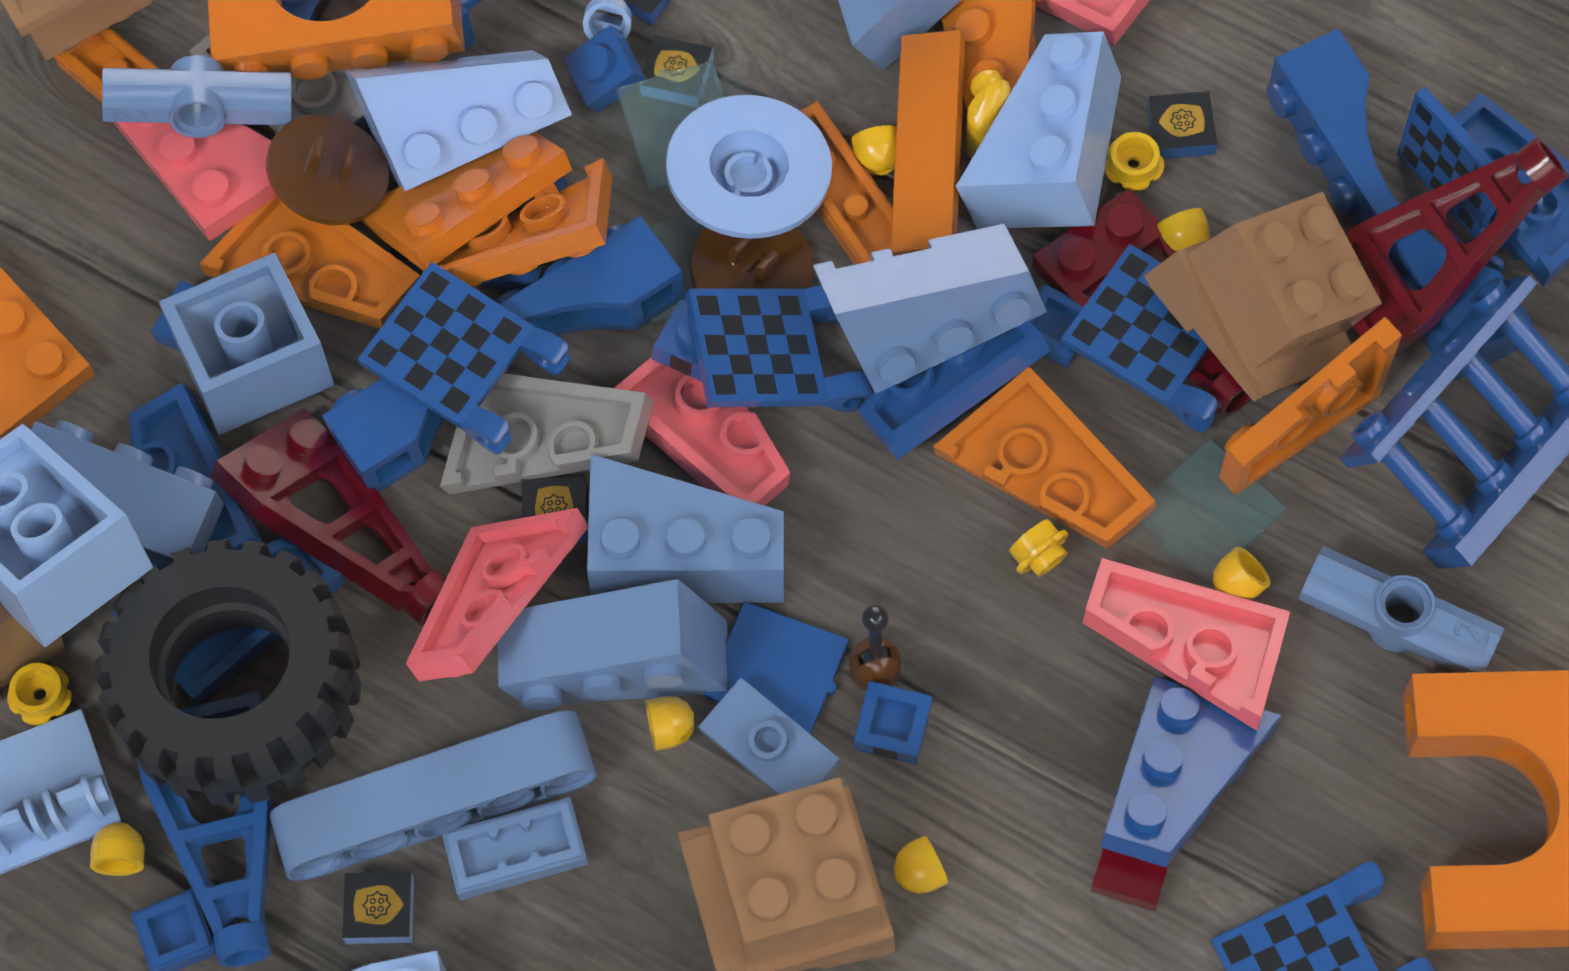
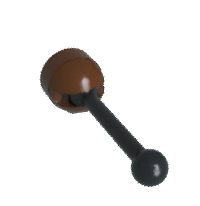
M872 605L864 610L862 623L869 630V637L861 640L853 648L849 660L850 675L853 681L865 691H867L869 681L894 686L901 674V655L899 650L891 641L882 637V630L887 626L889 616L887 611L879 605ZM859 659H862L864 663L861 666L859 663Z

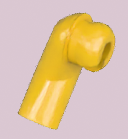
M995 70L979 72L972 79L970 85L971 93L975 97L971 101L967 113L965 151L971 159L1011 93L1009 82L1002 80L1001 75Z

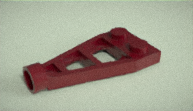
M1536 137L1515 154L1511 153L1365 220L1345 234L1382 302L1380 306L1353 325L1360 337L1386 317L1402 334L1395 354L1397 356L1438 324L1536 203L1569 178L1559 159L1541 139ZM1524 169L1532 181L1528 184H1523L1518 178L1519 171ZM1486 193L1497 209L1495 219L1472 242L1464 244L1446 219V215L1451 208L1474 194ZM1420 230L1434 231L1445 247L1446 259L1441 269L1427 286L1414 291L1408 287L1389 259V251L1396 241Z
M1128 188L1097 210L1094 226H1074L1036 252L1032 257V267L1050 287L1066 294L1073 301L1084 307L1129 244L1159 262L1166 260L1176 250H1173L1164 241L1157 227L1160 221ZM1210 348L1184 383L1185 385L1201 389L1215 397L1218 402L1216 411L1221 417L1234 414L1251 400ZM1220 375L1215 381H1212L1214 377Z
M305 408L216 461L210 477L255 520L330 568L341 572V575L396 610L401 611L403 609L420 626H424L446 578L429 566L376 488L369 489L331 433ZM322 478L335 486L346 502L349 511L331 523H323L295 507L289 497ZM364 526H367L380 538L391 556L375 565L348 548L342 541Z

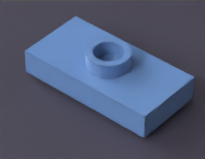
M742 678L736 682L698 726L701 733L776 795L828 781L842 764L839 757Z
M570 797L442 832L456 892L460 901L589 865Z

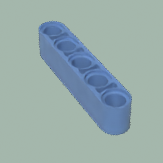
M558 711L292 799L274 808L269 813V818L287 878L292 881H303L321 877L440 837L442 832L496 818L576 791L595 780L598 773L578 714L575 711Z

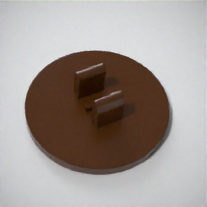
M309 115L287 123L274 136L266 156L267 177L277 197L290 210L316 223L345 225L362 220L379 206L388 187V165L379 145L363 129L338 117Z
M705 227L693 246L690 269L692 281L696 289L810 288L812 283L814 260L806 238L797 227L782 234L765 238H737Z

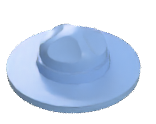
M728 96L699 107L690 113L677 127L667 150V180L671 192L681 208L691 218L706 228L737 238L771 237L801 225L820 207L826 197L831 181V154L827 142L818 127L805 114L793 106L764 96Z

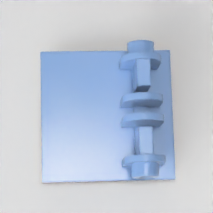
M82 709L0 741V875L94 838V835L104 825L112 822L122 823Z

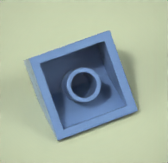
M275 253L158 301L218 435L334 386L321 342Z

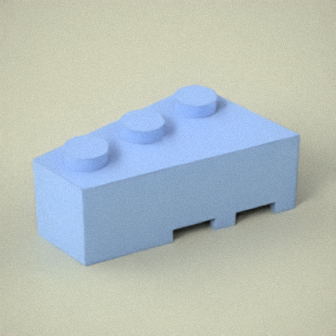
M1103 31L1046 34L1043 36L956 185L976 229L1005 224L1006 228L1095 225L1121 81V74Z
M533 50L461 57L458 60L428 63H402L399 66L370 69H343L372 135L385 156L389 173L393 181L404 191L503 147L510 140L518 136L529 135L572 115L548 58Z

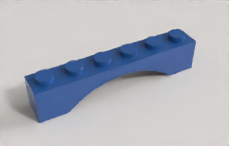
M1338 28L1276 57L1270 82L1267 86V96L1275 113L1282 119L1287 117L1297 132L1299 148L1306 161L1311 166L1318 165L1328 180L1329 192L1337 209L1344 215L1350 214L1355 224L1358 225L1400 204L1391 194L1375 163L1367 134L1366 96L1370 75ZM1420 230L1396 241L1390 248L1389 259L1408 287L1416 291L1427 286L1441 269L1446 259V249L1443 244L1438 242L1428 232ZM1484 266L1438 324L1424 334L1426 345L1431 355L1473 309L1470 305L1473 295L1493 279L1500 278L1502 281H1505L1500 271ZM1520 303L1517 309L1532 324L1533 321ZM1498 328L1478 352L1490 365L1519 349ZM1460 371L1455 378L1459 380L1465 376Z
M639 216L626 225L618 224L607 229L606 245L597 247L594 251L582 257H564L556 261L546 270L542 278L523 290L515 289L505 293L495 302L533 326L560 336L571 332L597 329L636 330L679 303L680 299H685L686 291L682 270L643 218ZM382 378L364 390L355 389L347 392L334 403L332 410L322 415L329 432L369 489L375 487L378 493L426 463L435 436L445 421L443 417Z

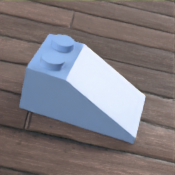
M21 424L0 439V603L17 622L39 643L46 647L111 598L126 589L130 584L151 570L153 566L127 515L28 427Z

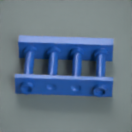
M1530 275L1506 281L1496 278L1482 286L1470 300V305L1473 309L1384 409L1368 415L1355 427L1351 433L1354 442L1339 458L1347 468L1376 464L1382 461L1437 522L1434 527L1437 534L1422 551L1438 569L1472 566L1569 454V366L1517 309L1519 304L1537 285ZM1498 328L1507 335L1553 388L1551 396L1554 400L1540 415L1534 416L1478 352ZM1460 371L1515 432L1513 441L1516 444L1503 459L1495 460L1439 397L1440 393ZM1420 416L1424 418L1476 477L1474 480L1476 490L1463 504L1456 505L1399 442L1401 437Z

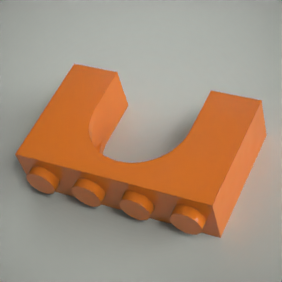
M208 0L211 58L218 61L223 66L224 71L290 72L291 78L314 80L324 77L331 71L351 68L385 67L391 62L411 59L421 62H434L445 58L451 53L465 52L461 0H369L354 13L331 21H310L296 17L282 8V0Z
M1569 670L1412 674L1402 695L1408 758L1482 756L1507 763L1520 771L1534 785L1543 801L1547 818V830L1543 846L1523 860L1502 865L1429 867L1420 883L1425 950L1569 947Z

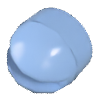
M592 0L584 12V32L591 39L603 29L612 25L621 30L625 38H627L631 29V11L624 0ZM599 9L622 15L623 19L621 20L609 14L594 12Z

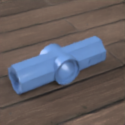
M201 55L185 56L178 59L171 66V69L103 68V122L170 123L177 133L192 138H204L217 134L224 127V124L286 125L291 122V73L224 71L223 66L218 61Z
M1323 546L1318 554L1298 599L1369 632L1373 641L1384 650L1395 653L1411 651L1457 673L1485 672L1505 629L1435 597L1428 585L1419 578L1409 575L1391 577ZM1392 605L1404 606L1413 613L1416 620L1411 623L1398 622L1390 617L1386 608Z

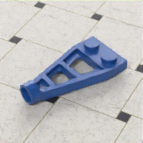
M255 691L181 709L180 711L199 718L223 719L245 713L259 705L264 699L260 691ZM138 764L141 782L214 933L213 940L218 964L223 967H241L260 962L269 957L271 948L265 925V906L271 832L269 813L272 811L274 786L269 788L271 799L251 804L245 793L240 794V805L233 817L201 824L192 817L184 798L175 795L168 782L158 785L144 773ZM242 837L245 841L246 874L244 878L214 885L209 879L202 857L203 846ZM238 918L249 921L228 926L231 921Z

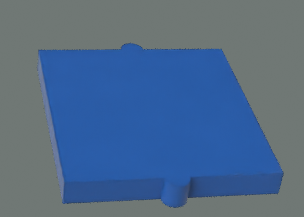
M744 601L726 642L728 691L705 692L704 697L719 703L736 682L742 678L804 730L812 734L827 696H832L836 693L834 679L849 645V639Z

